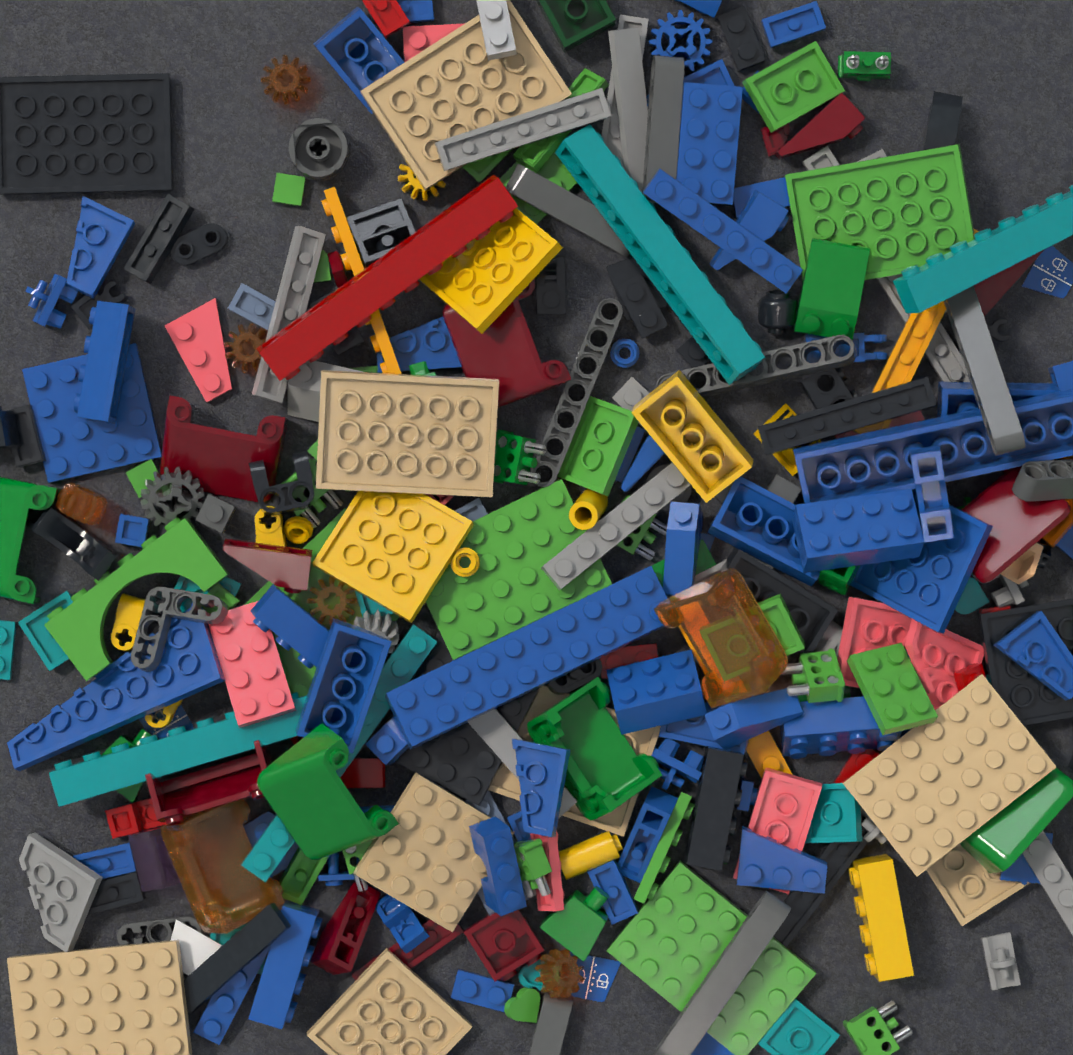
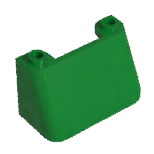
M598 677L527 723L528 732L535 743L570 749L564 787L577 800L575 805L582 815L589 820H595L612 812L662 776L657 761L652 756H647L644 753L636 755L625 736L621 735L619 727L605 707L610 703V690Z
M1056 767L959 844L989 873L1005 871L1019 858L1073 797V780Z

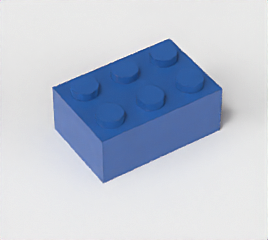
M692 649L606 670L621 735L707 714Z

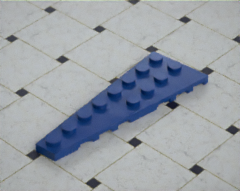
M172 618L161 662L151 672H145L135 667L131 661V653L129 651L98 673L94 681L83 689L79 688L73 692L74 696L61 706L57 704L51 709L49 715L37 724L32 723L7 742L14 769L22 771L225 681L208 624ZM145 641V644H146V645L150 644V645L154 646V644H152V643H150V642H148V641ZM149 653L142 655L141 660L150 659L151 655Z

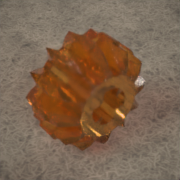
M287 55L282 57L283 64H279L276 58H272L271 61L275 68L272 69L268 66L263 68L264 72L270 76L262 77L261 83L271 84L264 89V93L270 95L275 92L272 97L274 103H277L281 96H283V103L286 106L290 103V96H293L297 103L301 100L297 92L308 93V89L301 84L311 82L309 76H302L308 71L307 66L304 65L297 68L300 62L297 57L292 60L291 64H289ZM283 74H289L290 79H293L292 83L288 82L289 86L284 87L282 82L279 81V78L283 79Z
M250 323L248 333H246L242 324L238 325L239 336L232 331L228 333L235 340L234 343L224 342L225 347L233 348V351L225 354V358L237 357L231 366L236 369L243 362L242 372L244 373L248 372L249 364H252L254 371L258 372L259 365L257 361L261 360V355L256 348L266 341V338L261 340L266 330L261 328L255 334L256 328L253 323ZM250 341H254L253 348L256 350L254 354L247 353V356L243 355L245 351L242 347L243 343L247 342L250 344Z
M75 483L65 484L57 497L56 506L60 512L84 524H99L107 511L108 502L102 495Z
M332 576L329 578L330 587H327L323 579H319V585L323 590L320 591L316 587H311L310 591L318 595V597L307 599V603H317L318 607L310 611L311 615L321 611L322 614L318 620L320 623H323L327 615H329L330 626L333 619H336L335 615H338L340 621L346 622L347 619L342 612L345 611L350 615L355 613V610L347 606L348 603L355 604L358 602L357 598L348 599L347 597L348 594L353 593L355 590L348 588L344 591L343 587L345 584L343 582H340L338 587L335 586L336 579ZM330 592L336 593V598L340 597V604H336L335 609L328 608L330 604H325V598L330 597Z
M553 949L548 954L541 956V964L534 968L540 973V976L534 981L543 983L541 992H549L550 998L553 999L559 996L564 999L570 997L571 993H576L580 990L578 983L583 982L585 978L579 975V971H582L584 966L576 964L578 961L576 955L570 956V951L567 949L560 951Z

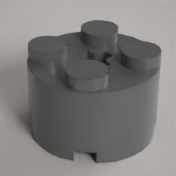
M314 118L304 121L294 131L289 141V154L293 164L303 176L316 181H324L334 178L344 170L349 158V145L343 131L336 124L327 119ZM318 143H321L323 148H327L326 151H322V156H317L315 152H312V149L317 148Z

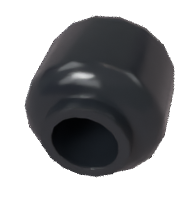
M782 290L767 291L766 295L759 300V324L768 328V333H786V328L794 326L796 322L795 298L789 296V292L785 293Z

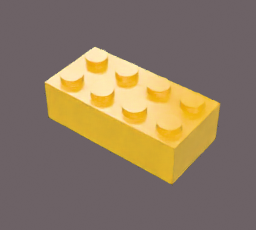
M680 370L634 405L631 413L706 503L752 468L753 458Z
M887 854L855 859L852 862L853 867L848 868L851 885H854V888H857L858 896L854 897L856 913L863 918L864 925H859L862 943L868 946L869 953L864 954L867 971L870 972V975H874L879 982L914 976L893 859Z

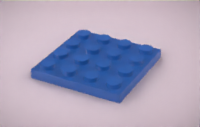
M136 343L129 345L115 424L77 417L78 411H74L75 396L77 393L81 394L83 382H79L80 368L82 364L86 365L88 354L22 369L29 402L32 405L46 459L43 463L48 483L162 457L159 437Z
M912 489L913 497H914V501H915V505H916V509H917V514H918V518H919V522H920V526H921V531H922V525H921V519H920V512H919V505H918L917 493H916V489ZM949 504L954 538L924 543L920 556L916 558L861 565L850 586L936 632L944 634L993 526Z

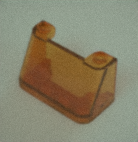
M730 568L721 571L663 600L654 608L660 622L665 627L673 629L681 624L706 667L708 673L702 679L701 690L711 708L765 693L787 667L788 660L784 648L742 575L736 569Z
M244 799L184 817V822L177 825L167 826L165 824L161 826L163 841L194 916L201 929L207 933L227 934L250 922L269 904L275 903L278 907L285 903L282 898V887L276 879L269 877L264 882L240 865L252 849L243 824L248 822V815L250 814L249 806Z

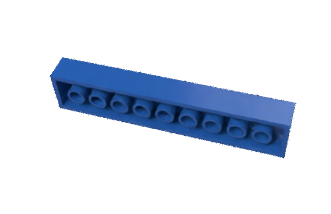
M1073 389L1013 401L1026 447L998 456L993 452L979 409L793 448L804 504L916 489L910 455L911 449L939 445L945 482L1020 467L1029 461H1046L1072 456Z
M649 566L387 692L385 698L411 750L673 623L677 616L652 566Z

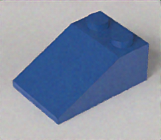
M356 7L313 43L371 114H373V111L360 91L405 63L359 7Z

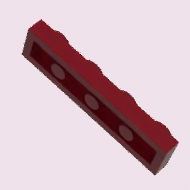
M429 919L422 925L430 937L406 954L397 942L388 949L411 969L463 933L464 930L458 923L454 931L451 932ZM379 955L351 974L355 981Z

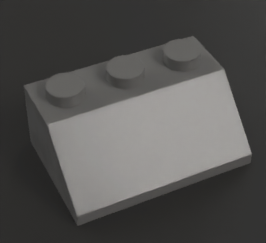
M308 360L299 367L301 371L288 380V415L319 422L321 370L363 371L318 361L310 363Z

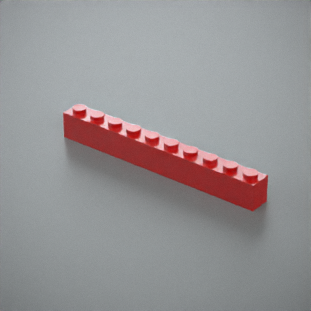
M492 175L257 347L256 350L279 381L283 378L286 380L293 378L301 371L299 367L309 360L312 363L319 359L325 353L323 349L331 343L337 345L348 337L347 332L354 326L360 328L372 319L371 314L379 308L381 310L387 309L396 301L394 297L403 290L405 293H408L417 287L420 283L418 279L427 273L430 276L443 267L442 262L448 257L456 258L467 249L465 245L474 238L478 241L491 232L489 227L498 221L503 223L515 214L513 210L518 207L517 203L500 179Z

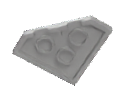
M37 833L29 834L19 857L22 871L26 870L31 884L28 890L35 910L39 909L44 924L41 926L43 936L64 952L72 951L103 877Z

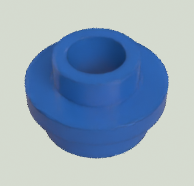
M620 339L613 344L610 356L615 365L621 368H628L637 362L639 348L630 339ZM622 348L629 349L630 357L627 359L621 358L619 351Z

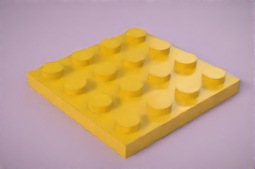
M517 208L513 210L515 214L503 223L498 221L489 227L491 232L478 241L474 238L466 244L467 249L456 258L450 256L442 262L443 267L430 276L427 273L419 279L481 334L563 248L554 238Z
M358 491L312 564L314 567L412 623L471 531L474 523L425 494Z

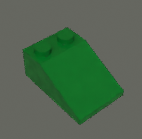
M812 238L796 313V332L824 337L845 335L853 340L870 248Z

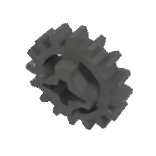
M164 467L163 475L155 471L153 472L154 481L145 480V485L148 489H141V497L144 498L141 500L142 509H146L145 516L147 519L153 517L155 526H158L161 522L166 526L177 517L180 520L188 518L191 522V516H198L199 510L197 508H202L204 504L202 499L204 491L203 488H199V479H192L191 471L188 470L182 475L180 467H176L174 473H170L168 467ZM182 485L186 486L192 494H189L187 490H183ZM154 503H156V506L162 507L163 512L158 510L155 507Z

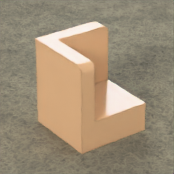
M1038 543L1034 544L1000 574L1018 585L1033 577L1043 546Z

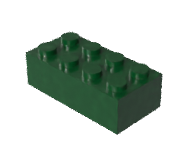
M536 0L564 53L616 24V18L606 0Z

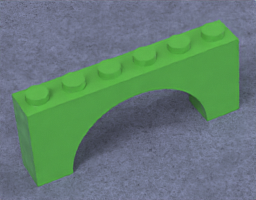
M177 517L164 527L167 531L158 539L155 535L141 544L143 550L134 556L132 553H129L117 562L120 566L111 574L107 571L99 581L95 579L96 586L88 592L83 588L70 598L73 601L72 604L65 609L59 606L47 615L49 621L44 626L86 681L91 680L113 663L104 641L105 619L115 598L129 584L150 574L173 573L188 578L198 585L203 592H207L216 583L230 575L188 518L180 520Z

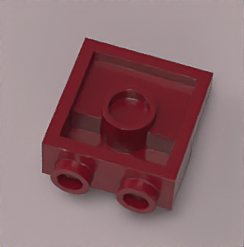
M520 910L503 916L493 912L464 930V934L494 982L500 978L504 982L517 973L516 968L526 963L527 966H530L542 958L540 953L544 951V947Z

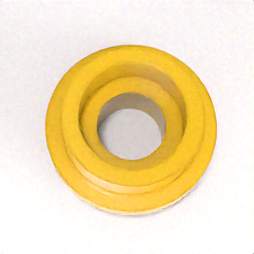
M295 516L285 522L284 532L289 541L301 544L312 536L313 525L308 519Z
M460 548L454 555L450 565L453 572L458 576L469 577L474 575L479 569L480 559L474 550ZM463 557H468L471 560V564L467 568L460 566V560Z

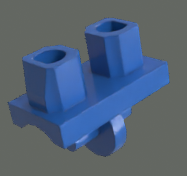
M54 274L45 294L43 293L48 283L43 280L39 281L36 289L27 286L25 292L32 295L28 306L36 309L40 299H42L32 321L44 327L47 324L61 328L66 314L54 309L58 298L72 304L78 291L68 287L67 279L57 274Z
M666 738L658 749L655 748L651 755L659 765L670 770L668 772L659 767V771L662 774L660 778L665 780L661 788L667 790L670 783L681 788L685 780L675 776V773L697 783L702 774L700 769L704 756L690 750L684 763L673 758L680 744L669 738Z

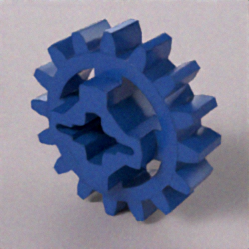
M679 10L675 18L669 12L667 13L666 22L661 19L657 20L660 29L652 28L651 34L656 37V39L649 40V46L656 47L651 52V57L654 55L685 57L687 61H684V68H688L690 73H693L695 63L701 67L704 65L701 56L709 57L711 53L708 49H705V46L712 45V40L705 38L710 33V28L702 29L701 26L704 20L701 18L695 22L693 20V12L688 15V18L683 16L682 10ZM684 24L688 25L686 29H676L673 25ZM697 34L700 40L699 51L693 45V38ZM662 35L668 40V47L665 51H663L661 46ZM688 35L685 43L686 48L680 46L673 50L676 42L675 38L681 40Z

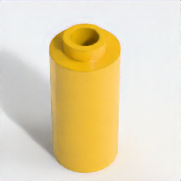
M589 489L584 490L570 508L569 519L572 525L581 530L592 528L607 509L608 497Z
M606 831L559 851L561 869L566 880L620 858L618 852L623 850L617 834L611 836L610 832Z

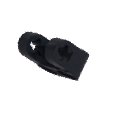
M307 451L292 453L298 481L270 487L264 461L259 460L249 463L257 500L265 514L271 516L306 509L312 504L314 500V487ZM305 488L310 494L309 498L305 502H297L292 496L295 489ZM269 494H276L280 497L281 502L278 507L270 509L264 505V498Z

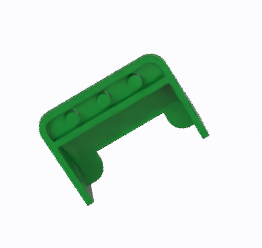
M0 477V597L32 604L40 603L41 597L36 596L37 589L35 583L28 577L16 575L29 508L35 510L50 508L55 501L56 494L62 495L63 489Z
M324 724L317 726L260 773L257 780L260 792L303 854L311 860H319L381 837L399 824L392 813L383 810L378 805H374L367 812L363 813L336 773V770L344 767L348 762V746L342 737Z

